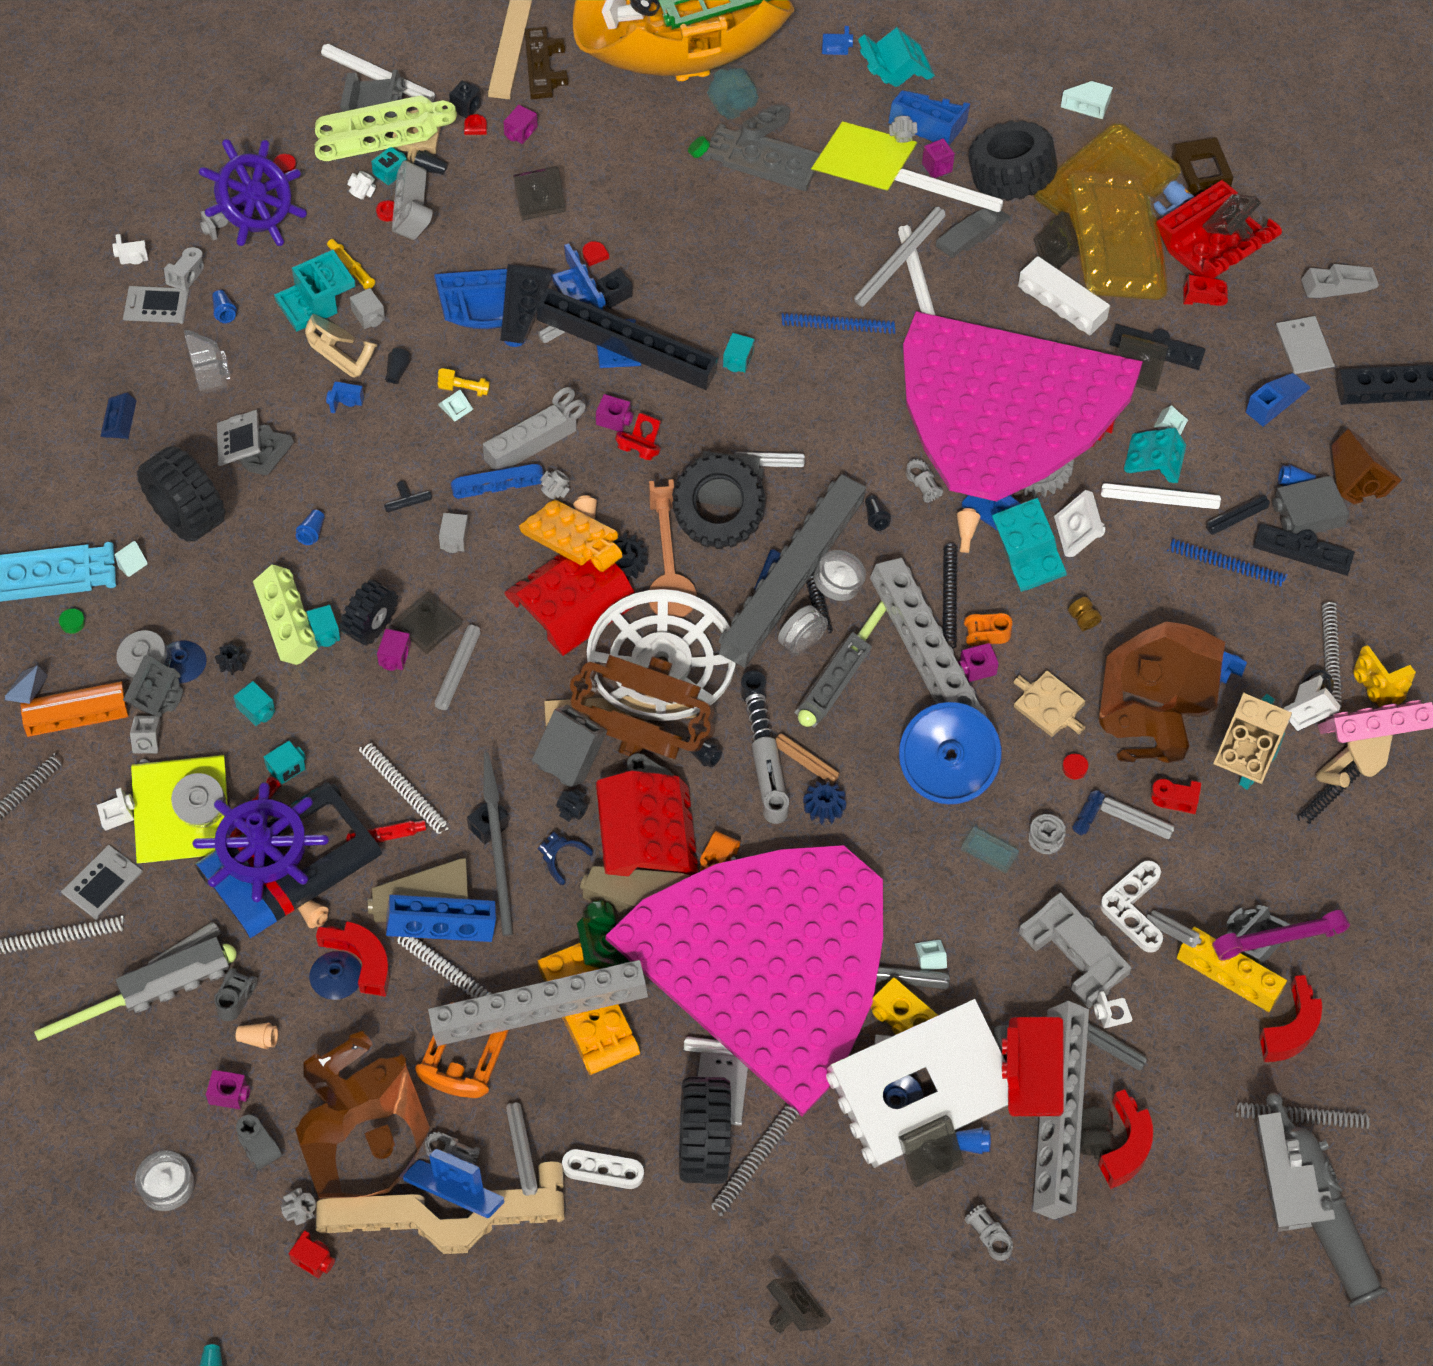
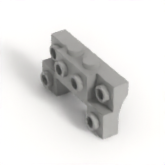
M1062 893L1052 898L1037 914L1020 926L1019 934L1035 951H1038L1052 940L1084 974L1073 983L1071 990L1088 1008L1096 1004L1099 992L1104 991L1105 996L1108 995L1112 987L1130 974L1131 966L1114 950L1110 940L1106 936H1101L1095 929L1092 921L1087 917H1083Z

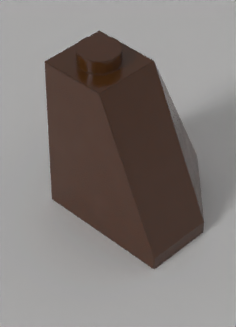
M1347 429L1333 443L1332 453L1337 489L1341 497L1352 504L1361 503L1364 500L1363 497L1375 495L1376 499L1385 497L1402 481L1398 474L1373 448L1350 429Z

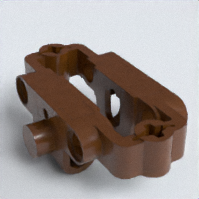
M609 655L605 666L588 662L583 666L581 673L574 676L570 682V688L573 692L571 698L572 708L587 714V718L606 729V735L622 740L618 752L629 757L633 754H641L644 748L676 760L680 748L697 752L702 748L704 741L711 738L715 732V726L712 722L714 708L709 703L697 700L701 687L669 676L673 664L651 657L649 666L646 668ZM596 673H602V677L622 683L621 686L656 699L671 704L675 702L692 709L694 707L700 708L699 716L691 719L688 725L691 735L690 741H683L682 737L663 731V727L614 710L610 712L593 705L591 707L586 706L587 698L595 695L598 686L594 679ZM581 682L587 684L588 689L582 690L579 684ZM703 724V726L707 727L706 732L700 733L696 729L697 725Z

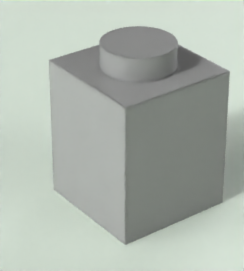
M370 288L350 297L351 311L364 329L376 327L385 320L384 308Z
M443 513L439 534L440 549H444L449 553L465 551L469 529L468 515Z

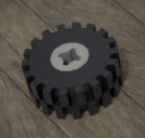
M374 579L368 580L367 583L364 582L361 589L358 588L355 591V596H351L349 605H346L344 609L346 612L341 617L343 621L340 623L341 631L365 646L372 644L374 639L378 638L380 633L386 629V625L392 621L391 616L396 612L394 608L398 605V601H396L398 599L397 593Z

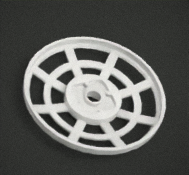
M648 590L621 599L600 616L588 639L587 663H595V661L607 663L609 655L648 668L651 657H666L668 662L673 664L669 676L701 687L698 698L710 705L725 692L732 680L736 666L735 662L722 655L714 656L711 644L703 633L712 622L715 623L721 633L724 630L729 631L730 626L725 618L704 600L675 590ZM658 602V615L639 619L630 625L620 614L636 605ZM668 602L690 606L705 616L696 625L682 618L668 616ZM613 621L621 632L613 642L610 654L596 652V645L601 633ZM657 624V633L649 634L644 638L636 632V630L642 627ZM667 624L679 626L689 632L681 639L674 634L667 633ZM627 637L636 645L633 649L632 657L618 655L620 647ZM698 639L704 648L706 657L692 658L688 646ZM728 663V671L718 691L711 695L703 690L711 677L713 666ZM706 666L704 674L697 684L687 678L691 667ZM597 673L594 679L597 682L599 693L617 709L631 716L645 720L669 721L690 717L700 712V708L694 707V709L691 708L677 713L666 714V705L673 704L643 696L634 690L621 686L622 683L619 682L616 683L620 688L609 694L601 684ZM629 695L640 702L656 705V714L632 709L618 700Z

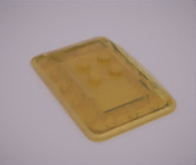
M1113 124L1057 169V173L1051 183L1042 191L1038 190L1037 194L1033 196L1039 203L1092 241H1101L1129 221L1161 194L1172 181L1178 178L1181 168L1177 162L1125 125Z
M1073 171L1068 176V187L1087 289L1099 296L1159 300L1165 297L1168 288L1160 231L1156 224L1157 216L1147 182L1139 176Z

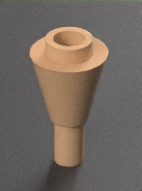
M588 495L579 497L573 503L575 510L595 520L597 500Z
M965 508L957 513L961 537L960 552L969 553L971 539L981 518L974 509Z
M310 900L298 908L309 928L320 927L327 921L328 908Z

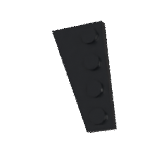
M513 264L507 265L500 341L524 343L537 313V304L550 283L553 270Z

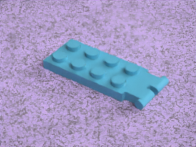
M106 542L104 547L97 548L80 545L0 555V602L92 591V586L106 585L108 588L116 587L115 566H113L115 563L114 544Z

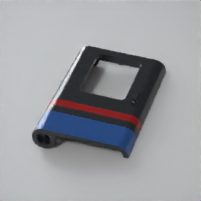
M325 782L288 805L292 809L305 797L312 799V805L299 816L302 821L322 807L330 804L356 834L352 840L302 870L308 877L306 884L298 883L291 875L287 874L281 879L263 884V894L260 902L252 900L251 883L242 882L231 875L216 887H213L240 922L249 938H252L382 855L377 842L342 800V795L334 783L330 785L328 782ZM268 817L267 827L272 826L279 818ZM288 825L287 827H285V828H284L280 833H278L276 836H278V835L281 834L282 832H284V831H286L287 829H289L290 826ZM243 833V834H241V835L238 836V837H247V836ZM246 847L227 848L229 855L234 858ZM216 850L194 863L197 872L207 885L208 879L223 867ZM254 855L242 865L254 868ZM265 856L264 867L276 863L269 856Z

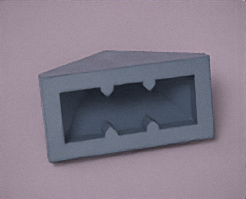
M38 665L23 670L5 695V700L30 704L44 684L47 674Z

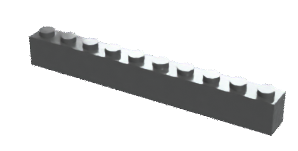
M842 474L836 482H831L825 498L821 497L818 500L815 512L807 515L802 530L798 529L795 532L791 545L784 547L778 563L774 562L771 565L768 577L765 580L761 579L758 583L755 595L747 598L742 613H737L731 623L732 627L729 631L724 630L720 636V655L746 668L819 565L818 563L825 557L862 505L867 487Z

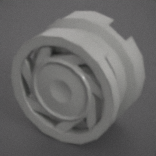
M1040 815L1032 821L1028 841L1031 847L1039 853H1055L1064 843L1066 827L1063 821L1054 815Z

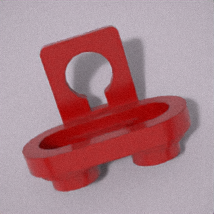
M644 413L638 414L632 434L626 432L616 433L617 447L628 452L631 449H635L639 452V457L642 459L652 460L653 457L659 455L661 450L658 445L654 444L661 421ZM643 421L650 422L653 427V431L646 438L642 436L641 424Z

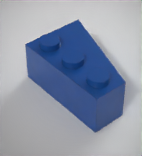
M901 91L892 102L888 123L892 124L896 117L909 116L912 123L917 122V133L915 135L932 142L944 138L946 143L950 145L967 123L970 103L964 102L962 106L949 103V99L943 98L941 102L930 100L928 95Z

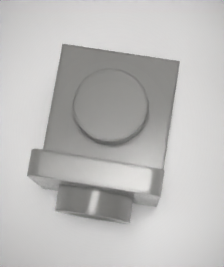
M205 211L201 212L202 222L200 227L205 235L209 234L214 241L217 239L215 228L224 227L230 221L222 212L212 217H207Z
M134 716L130 731L133 753H158L157 737L161 726L160 716Z

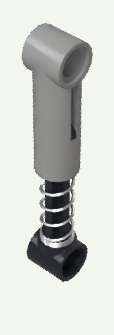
M749 671L741 678V697L746 702V705H748L747 710L751 714L749 720L752 723L751 731L754 733V742L751 746L762 799L763 815L768 822L779 824L788 817L789 798L786 795L777 743L774 738L770 737V732L772 731L768 728L770 720L766 718L768 711L764 707L766 702V679L761 672ZM769 777H772L774 791L771 790ZM772 806H779L781 809H778V810H777V809H772L771 807H772Z

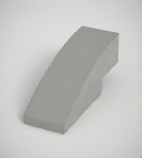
M1333 264L1330 270L1309 268L1301 279L1306 295L1310 298L1366 292L1379 286L1373 268Z

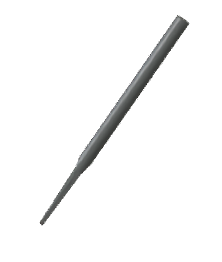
M486 752L484 753L483 796L488 808L502 935L511 936L513 935L497 804L499 793L490 756Z

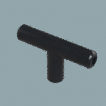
M399 481L397 488L401 499L385 503L384 508L388 513L432 499V495L428 490L411 496L406 482Z

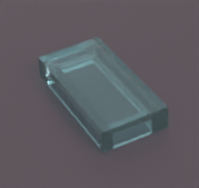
M976 827L972 829L961 848L962 851L1006 874L1019 854V850Z

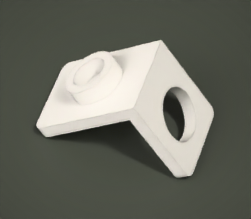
M1104 991L1099 992L1096 1004H1094V1012L1098 1020L1101 1019L1103 1028L1132 1021L1124 998L1107 1001ZM1111 1006H1119L1123 1009L1124 1015L1121 1019L1111 1018Z

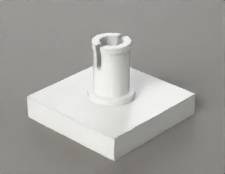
M1085 490L1054 516L1063 551L1067 557L1075 556L1092 541L1102 537L1105 533L1104 523L1100 520L1093 492Z

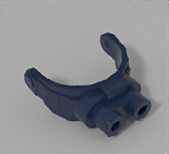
M554 831L547 838L549 842L546 843L544 841L537 849L543 854L542 858L547 863L551 876H553L558 884L564 885L566 882L558 874L554 863L558 850L563 847L572 846L583 850L589 856L593 855V851L581 842L568 841L564 836L560 837Z

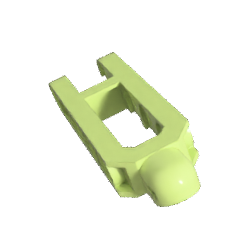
M416 96L322 116L315 123V134L320 138L315 143V155L320 160L331 161L388 149L389 147L426 141L437 132V127L453 123L456 120L457 112L455 106L448 101L442 100L432 103L423 96ZM446 105L448 109H443L442 106ZM416 107L418 112L409 113L407 108ZM393 111L397 116L388 118L385 116V113ZM373 116L375 121L368 123L363 118ZM329 125L332 127V130L325 132L320 127ZM416 127L419 131L411 134L407 132V129ZM387 132H395L397 136L395 138H388L385 134ZM371 136L375 138V141L367 143L364 141V138ZM327 145L330 146L332 150L329 152H324L320 149V147Z

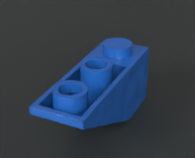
M1294 373L1268 382L1250 396L1246 413L1264 427L1306 393L1310 386Z

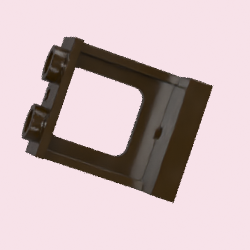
M1217 137L1174 144L1171 158L1174 164L1179 163L1189 187L1188 191L1194 197L1221 180L1231 187L1234 177ZM1215 157L1222 175L1199 179L1196 176L1191 161Z

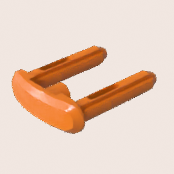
M509 1030L490 1034L473 1078H465V1080L461 1079L465 1069L458 1063H450L446 1074L438 1072L437 1066L446 1044L438 1046L435 1055H433L437 1045L433 1035L422 1063L415 1067L417 1076L424 1083L447 1094L468 1098L482 1097L489 1092L487 1084ZM492 1053V1056H491L490 1061H489V1063H488V1065H487V1068H486L485 1071H483V1069H484V1067H485V1064H486V1062H487V1059H488V1057H489V1054Z

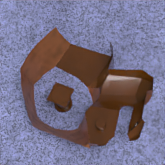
M1164 622L1143 631L1117 647L1107 656L1099 716L1100 726L1106 733L1112 734L1116 738L1149 736L1154 737L1157 743L1156 748L1122 750L1120 753H1117V759L1120 762L1134 763L1136 759H1158L1162 762L1174 763L1184 760L1190 746L1182 715L1201 717L1217 710L1225 647L1224 641L1201 629L1186 624ZM1123 691L1164 705L1162 707H1150L1134 700L1125 702L1123 701Z
M364 1031L349 1035L348 1041L320 1057L315 1053L303 1062V1076L306 1082L325 1103L310 1110L302 1117L299 1125L295 1128L319 1198H359L390 1192L415 1160L430 1128L407 1070L406 1058L402 1053L398 1057L379 1058L353 1074L347 1080L339 1077L340 1070L367 1052L373 1045L369 1037L364 1034ZM392 1114L402 1117L413 1132L417 1152L407 1168L388 1189L369 1195L342 1193L335 1159L337 1144L346 1140L353 1128L366 1120L387 1118ZM388 1124L364 1133L374 1157L385 1159L392 1154L393 1147L396 1145Z

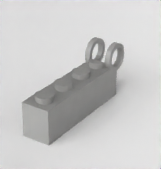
M570 387L561 389L553 397L552 402L554 405L483 443L484 460L493 471L515 466L576 431V419L584 412L585 404L581 400L571 402L575 392ZM569 393L565 400L558 402L564 394ZM580 406L574 414L570 413L573 408Z

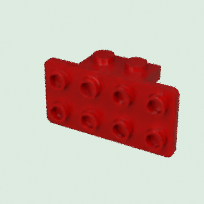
M1013 1017L1009 1020L1007 1038H1002V1054L1007 1055V1062H1002V1079H1007L1009 1114L1011 1116H1061L1064 1113L1063 1019L1060 1017Z

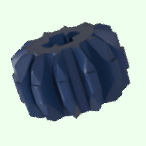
M828 780L825 785H821L817 781L815 788L809 786L807 794L803 797L805 814H810L811 821L819 817V822L822 825L825 819H828L831 824L834 822L835 817L841 819L847 803L845 801L846 795L844 791H839L840 787L838 784L831 787Z

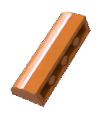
M123 682L34 698L30 704L20 703L23 727L27 737L128 717L127 704L123 701L125 696Z

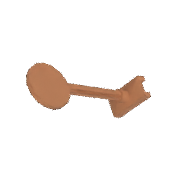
M673 479L668 480L667 487H654V481H649L650 510H656L659 513L665 575L656 579L649 590H675L697 597L695 587L689 579L675 574L668 513L670 508H673L672 493L674 481ZM649 602L651 610L658 615V602ZM668 602V616L683 618L693 610L692 607Z

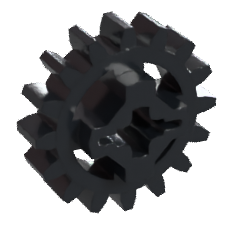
M624 532L622 537L618 535V538L613 541L622 552V558L615 562V564L624 572L629 581L630 576H633L635 579L638 578V571L645 572V565H648V550L644 548L642 540L636 542V535L627 538V533Z

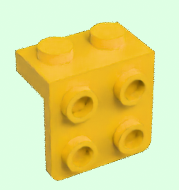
M1368 645L1361 648L1354 667L1356 681L1364 684L1369 699L1372 702H1376L1380 708L1392 703L1397 705L1402 703L1406 699L1416 673L1412 666L1408 665L1389 674Z

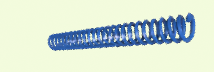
M782 313V325H783V326H785V323H784V313ZM788 313L785 314L787 326H790L789 321L794 326L796 320L797 327L799 326L798 321L801 323V327H803L805 321L807 328V321L808 323L810 321L811 328L813 327V322L815 328H817V323L819 322L820 329L822 328L821 323H824V329H826L827 323L828 328L831 329L830 323H833L834 330L836 329V324L838 330H840V325L842 324L844 331V324H847L848 331L850 325L852 331H854V326L856 325L857 332L859 331L858 326L861 327V332H863L864 326L865 331L868 332L867 326H870L871 333L873 332V327L875 333H877V328L879 327L880 334L882 333L881 328L884 326L885 334L887 328L889 334H891L892 328L893 334H896L895 322L892 321L890 326L889 320L887 323L883 320L882 324L878 320L876 325L875 319L873 323L869 319L867 324L866 319L862 322L860 318L858 323V319L855 318L853 324V318H850V321L846 318L844 322L843 317H841L840 321L839 317H837L835 321L833 316L830 322L829 316L827 319L823 316L821 321V316L819 315L816 321V315L813 316V319L809 315L807 320L806 314L804 317L800 314L798 319L796 313L793 321L792 313L790 317Z
M1174 538L1170 544L1172 546L1171 551L1172 553L1174 552L1175 545L1176 554H1179L1180 540L1175 544ZM1183 541L1180 545L1181 556L1183 555V550H1186L1185 556L1188 557L1189 543L1184 548L1185 543ZM1191 545L1189 549L1190 558H1193L1194 545ZM1198 546L1194 549L1195 560H1197L1198 554L1200 555L1199 560L1201 562L1203 554L1204 563L1209 558L1210 565L1211 559H1214L1213 565L1216 566L1217 559L1218 567H1221V561L1223 562V569H1225V564L1228 563V571L1230 570L1231 563L1233 565V572L1237 567L1238 574L1239 568H1242L1241 574L1244 575L1245 568V570L1247 569L1246 576H1249L1250 570L1251 578H1253V573L1256 572V580L1259 573L1261 574V581L1263 580L1264 573L1265 582H1268L1267 580L1270 577V584H1272V579L1275 578V586L1277 585V579H1280L1279 586L1281 587L1282 582L1288 576L1286 574L1283 578V573H1280L1278 577V571L1273 576L1274 571L1271 570L1269 573L1267 568L1264 572V567L1259 571V565L1255 568V565L1252 564L1250 567L1249 562L1245 567V561L1240 566V559L1236 563V558H1233L1231 562L1230 556L1226 561L1227 556L1224 555L1222 558L1221 553L1218 558L1217 552L1212 557L1213 551L1211 550L1208 554V549H1206L1203 553V547L1200 548L1199 552Z

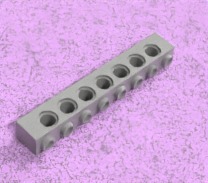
M902 558L876 564L870 579L935 703L955 702L966 704L986 716V711L980 706L973 687L969 685L965 677L963 668L954 657L952 647L947 644L942 628L937 625L930 606L923 599L920 587L914 582L910 568L905 565Z
M638 960L430 1008L428 1011L436 1044L441 1046L647 998L648 994L641 963Z
M1070 1001L1050 1008L1047 1011V1017H1060L1063 1019L1064 1113L1061 1116H1040L1033 1212L1051 1219L1075 1213L1077 1203L1089 1009Z

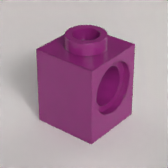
M518 105L503 121L504 135L510 141H517L523 144L538 128L537 113Z
M943 138L924 146L922 165L932 178L943 176L952 172L955 153Z
M604 394L596 410V425L623 432L625 426H630L633 419L631 402Z
M385 629L377 652L380 666L389 671L403 670L411 647L409 633Z
M990 643L962 650L960 661H958V664L964 670L968 682L997 674L999 663Z
M212 1070L206 1092L208 1103L210 1105L241 1110L243 1101L247 1102L250 1095V1086L247 1085L245 1075ZM227 1088H236L231 1094L223 1093Z

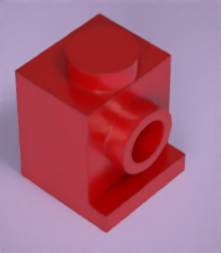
M306 1231L302 1233L288 1253L293 1264L318 1279L323 1272L327 1274L335 1263V1259L330 1256L329 1248L318 1240L312 1242L310 1234Z

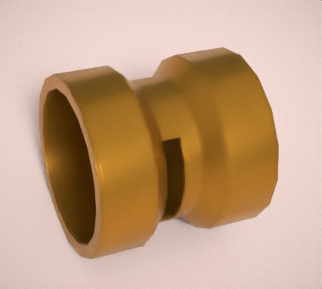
M1088 597L1076 600L1068 609L1072 618L1077 619V625L1082 631L1097 626L1102 620L1099 612L1092 608L1093 604Z

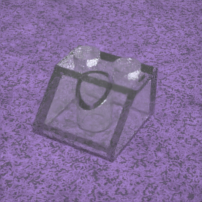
M184 330L188 353L200 394L227 388L226 379H230V373L226 365L227 359L224 350L219 351L216 341L193 331Z

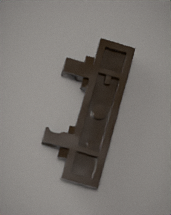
M546 26L525 28L531 100L552 98V89L557 88V86H568L567 70H550L549 56H552V54L565 53L564 38L547 37Z

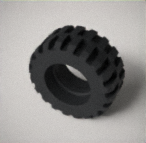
M1008 121L1006 124L1000 123L995 125L994 128H988L984 131V134H979L976 137L969 151L971 172L976 188L984 194L1000 199L1003 198L1006 201L1013 200L1014 198L1023 199L1025 196L1037 194L1038 190L1042 191L1051 183L1058 169L1052 135L1044 127L1034 122Z
M168 446L140 465L137 471L138 483L141 485V490L155 513L159 515L163 523L173 533H176L179 538L187 542L197 541L223 522L225 517L224 504L219 497V492L213 486V482L207 477L206 472L199 467L197 462L187 452L182 451L181 448Z
M722 453V455L708 454L706 458L699 457L695 459V463L692 465L688 464L684 468L683 474L679 475L676 480L677 484L673 488L672 493L673 511L681 529L694 542L697 541L707 548L709 546L715 547V549H723V547L727 546L732 548L741 541L744 543L759 528L758 525L763 520L766 507L764 488L754 469L749 464L744 463L739 457L733 458L730 457V454ZM716 479H725L737 486L742 496V505L737 516L731 521L722 524L711 523L705 520L698 512L696 505L697 495L701 487L709 481Z
M688 1076L682 1080L679 1179L684 1183L722 1184L728 1179L730 1160V1081L724 1077Z

